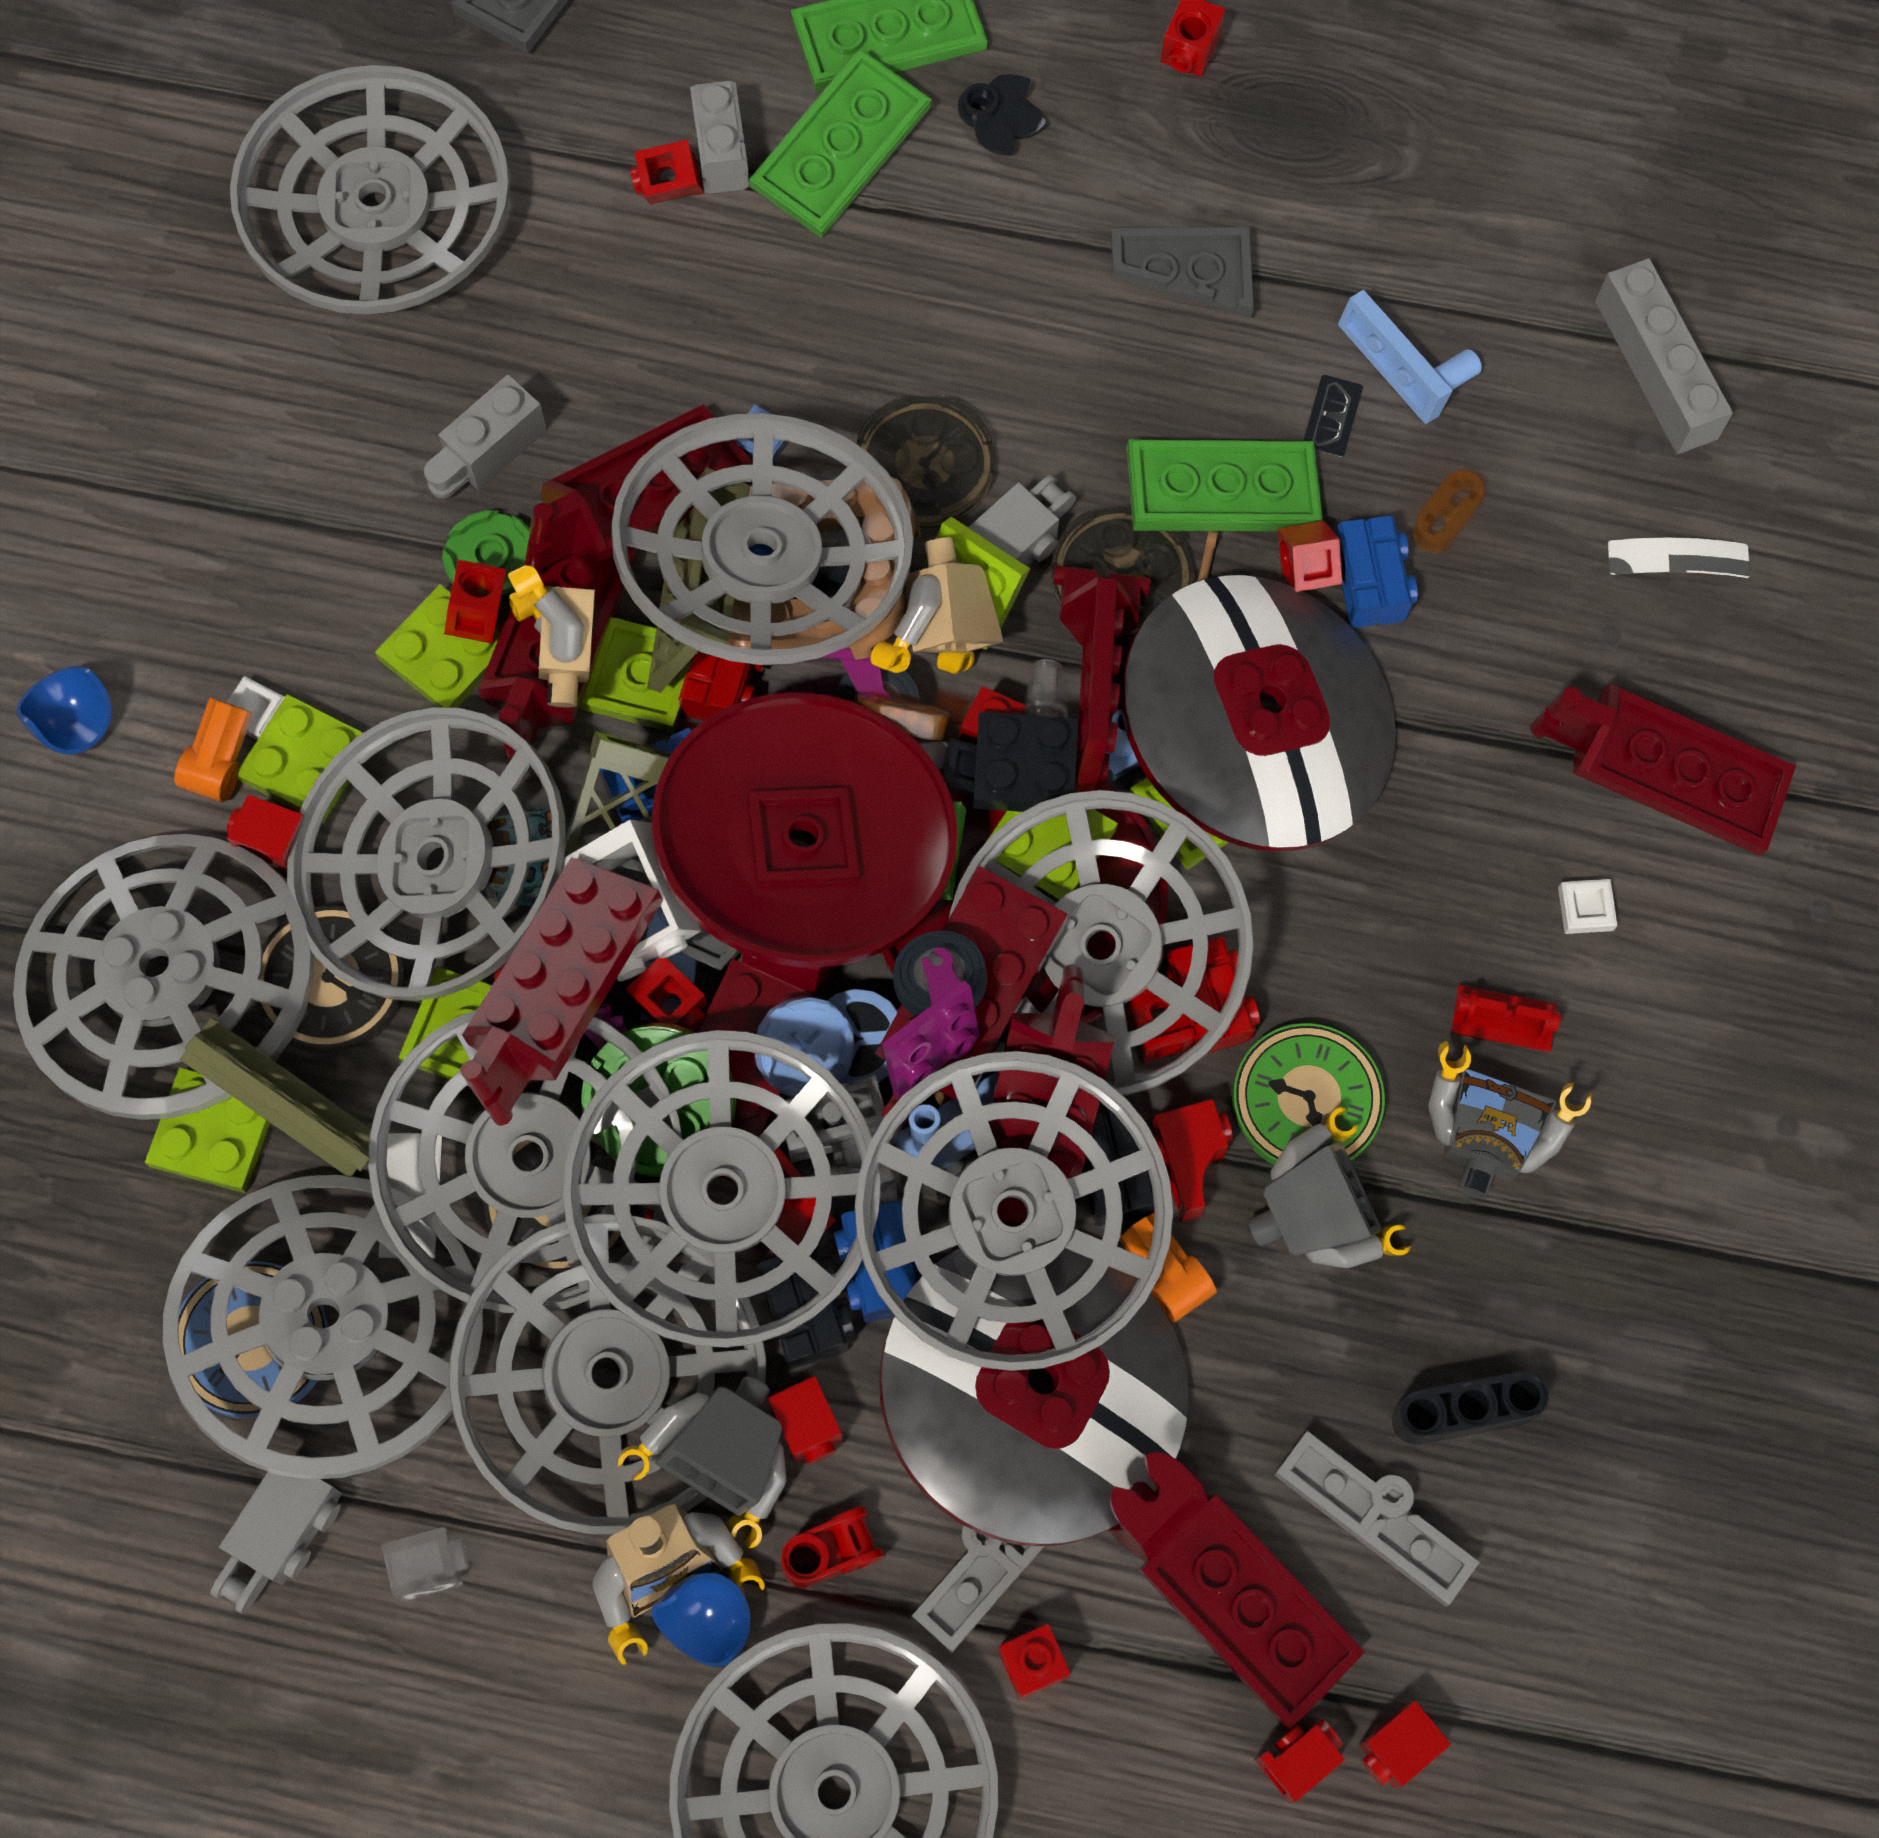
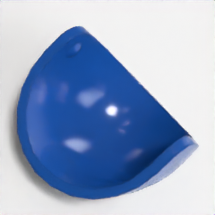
M71 666L55 671L35 683L20 699L16 712L24 727L43 745L58 753L77 754L95 746L104 736L111 720L112 706L104 685L90 669L83 666Z
M697 1573L683 1578L672 1585L651 1609L655 1624L677 1649L693 1660L710 1667H724L734 1660L746 1644L750 1632L751 1617L745 1595L733 1581L716 1573Z

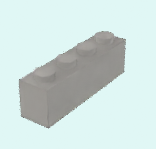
M1650 258L1607 273L1595 302L1676 455L1718 440L1733 412Z

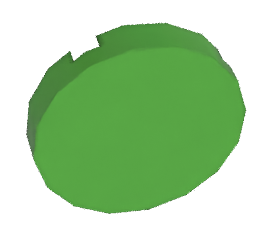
M484 510L470 514L454 525L448 534V541L445 544V549L443 548L442 555L446 573L451 584L453 585L458 559L506 569L501 602L509 600V595L516 591L508 574L524 566L530 533L528 526L516 516L511 515L510 517L506 514H499V511Z

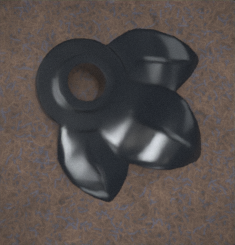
M1013 74L1000 75L989 84H972L960 95L958 99V114L964 123L974 127L976 139L985 149L999 155H1012L1015 139L1030 138L1046 126V120L1043 115L1024 100L1029 91L1030 79ZM983 106L986 110H976L974 107Z

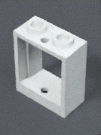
M636 820L626 821L566 856L562 866L563 871L570 858L573 857L611 871L638 855L652 887L658 889L663 898L660 906L669 926L636 945L618 975V981H625L638 976L646 970L644 963L657 956L659 958H666L679 953L688 946L687 939L701 932L699 925L685 912L670 892L660 872L654 854L651 823Z

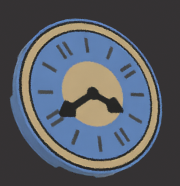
M250 1261L245 1268L273 1278L283 1266L269 1262ZM209 1278L203 1279L188 1294L180 1307L179 1344L182 1356L213 1342L211 1336V1307L218 1281ZM235 1287L233 1288L227 1309L228 1335L259 1324L260 1297ZM319 1305L315 1307L309 1314V1321L319 1328L329 1327L325 1306ZM265 1345L235 1356L247 1375L262 1389L270 1392L282 1367L270 1356ZM220 1363L189 1376L195 1391L209 1409L237 1419L258 1417L261 1408L252 1404L236 1390L224 1374ZM301 1378L290 1402L298 1403L309 1393L318 1380Z

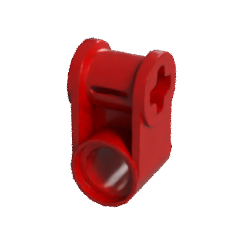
M866 1506L846 1511L827 1520L820 1526L789 1539L783 1547L780 1563L782 1574L787 1582L799 1588L813 1587L841 1574L845 1575L865 1568L886 1557L884 1549L877 1548L865 1518L869 1514ZM849 1530L852 1532L859 1550L856 1549ZM809 1548L816 1552L820 1560L817 1570L806 1575L799 1574L793 1570L789 1558L797 1549Z

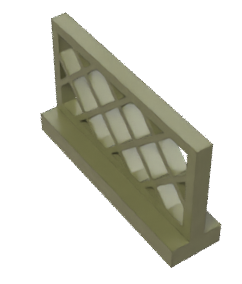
M706 468L698 479L715 471ZM743 482L731 484L716 489L709 494L721 506H724L736 499L749 497L750 485ZM694 507L678 525L673 537L702 542L704 528L708 520ZM673 557L677 573L690 592L710 580L705 572L702 561ZM665 580L660 607L677 599ZM724 594L707 606L732 618L734 598ZM694 613L676 621L679 625L705 638L725 644L729 641L730 631L719 628L699 618ZM657 626L647 688L661 693L694 657L698 650L674 639Z
M595 731L590 747L591 756L566 836L565 852L573 853L587 845L578 842L582 826L600 814L603 815L611 830L616 828L607 811L631 797L634 798L646 819L642 822L651 823V817L638 794L658 784L659 777L672 752ZM600 768L620 773L628 787V790L603 804L594 790ZM628 776L645 781L633 786ZM592 796L597 807L587 812ZM633 857L619 865L646 873L639 858Z
M210 1017L201 1031L195 1034L184 1049L186 1051L180 1058L182 1062L346 1176L351 1177L356 1169L361 1171L370 1159V1127L213 1017Z

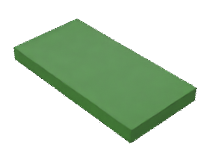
M828 0L791 9V20L816 93L826 89L859 48L894 73L987 50V38L973 0Z
M859 48L751 176L749 187L822 239L931 108L932 99Z
M1128 440L1126 452L1133 531H1278V528L1323 521L1314 441Z

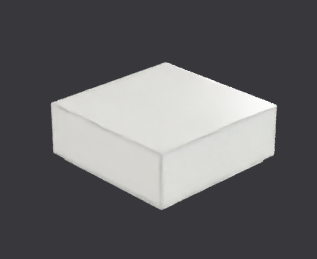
M244 676L227 703L253 712L246 735L258 740L285 697Z
M1611 879L1561 882L1558 891L1565 934L1614 931L1617 927Z

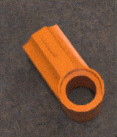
M209 697L193 746H188L184 750L177 763L174 775L175 785L178 788L220 803H225L231 797L237 785L238 778L236 773L240 767L236 760L253 712Z
M1155 1213L1144 1217L1120 1236L1119 1241L1127 1251L1147 1259L1152 1243ZM1171 1234L1170 1246L1165 1262L1151 1294L1163 1309L1167 1318L1174 1323L1217 1294V1290L1200 1262L1192 1255L1187 1256Z

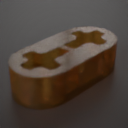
M1466 470L1452 472L1445 478L1422 508L1413 527V538L1422 550L1429 553L1445 551L1453 544L1475 515L1485 494L1484 484L1475 473ZM1462 488L1467 489L1470 492L1468 497H1464L1456 507L1450 504L1455 492H1459ZM1441 516L1447 519L1442 532L1439 531L1435 535L1427 532L1429 526L1435 525Z
M859 694L857 704L883 715L901 727L910 736L931 740L944 739L950 715L948 712L925 704L875 694Z

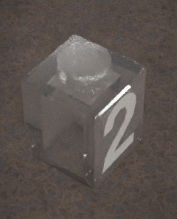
M446 1527L381 1544L393 1598L401 1603L464 1585L461 1570L469 1568L466 1549L462 1538L453 1539L452 1532Z

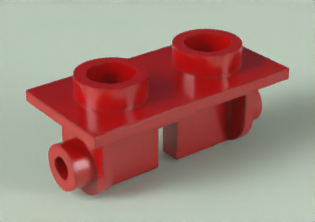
M1458 985L1451 1033L1550 1053L1553 1031H1558L1561 1012L1556 1011L1557 1004Z

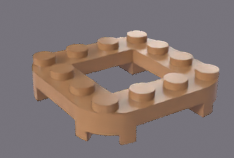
M892 478L900 490L910 514L913 540L914 538H920V525L910 499L903 489L901 482L898 479ZM821 480L820 482L828 487L834 480ZM862 480L844 501L858 519L864 535L865 545L895 540L894 530L886 509L874 491ZM778 483L772 484V497L790 502L801 510L815 499L796 488ZM750 486L749 496H752V486ZM831 512L816 524L818 531L844 530ZM895 559L866 563L859 587L844 607L866 619L878 607L888 591L894 574ZM906 583L902 594L889 614L870 633L846 647L851 649L855 660L871 657V648L893 635L906 613L904 607ZM734 598L732 618L750 622V603ZM790 599L781 603L771 604V623L795 620L814 612V610L799 599ZM826 620L820 625L802 632L783 636H771V649H792L816 644L843 634L847 630L830 620ZM730 631L727 644L751 648L750 635Z

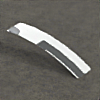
M1667 537L1611 540L1608 542L1609 570L1611 575L1681 572L1728 575L1742 578L1750 577L1748 546L1743 543L1699 538Z

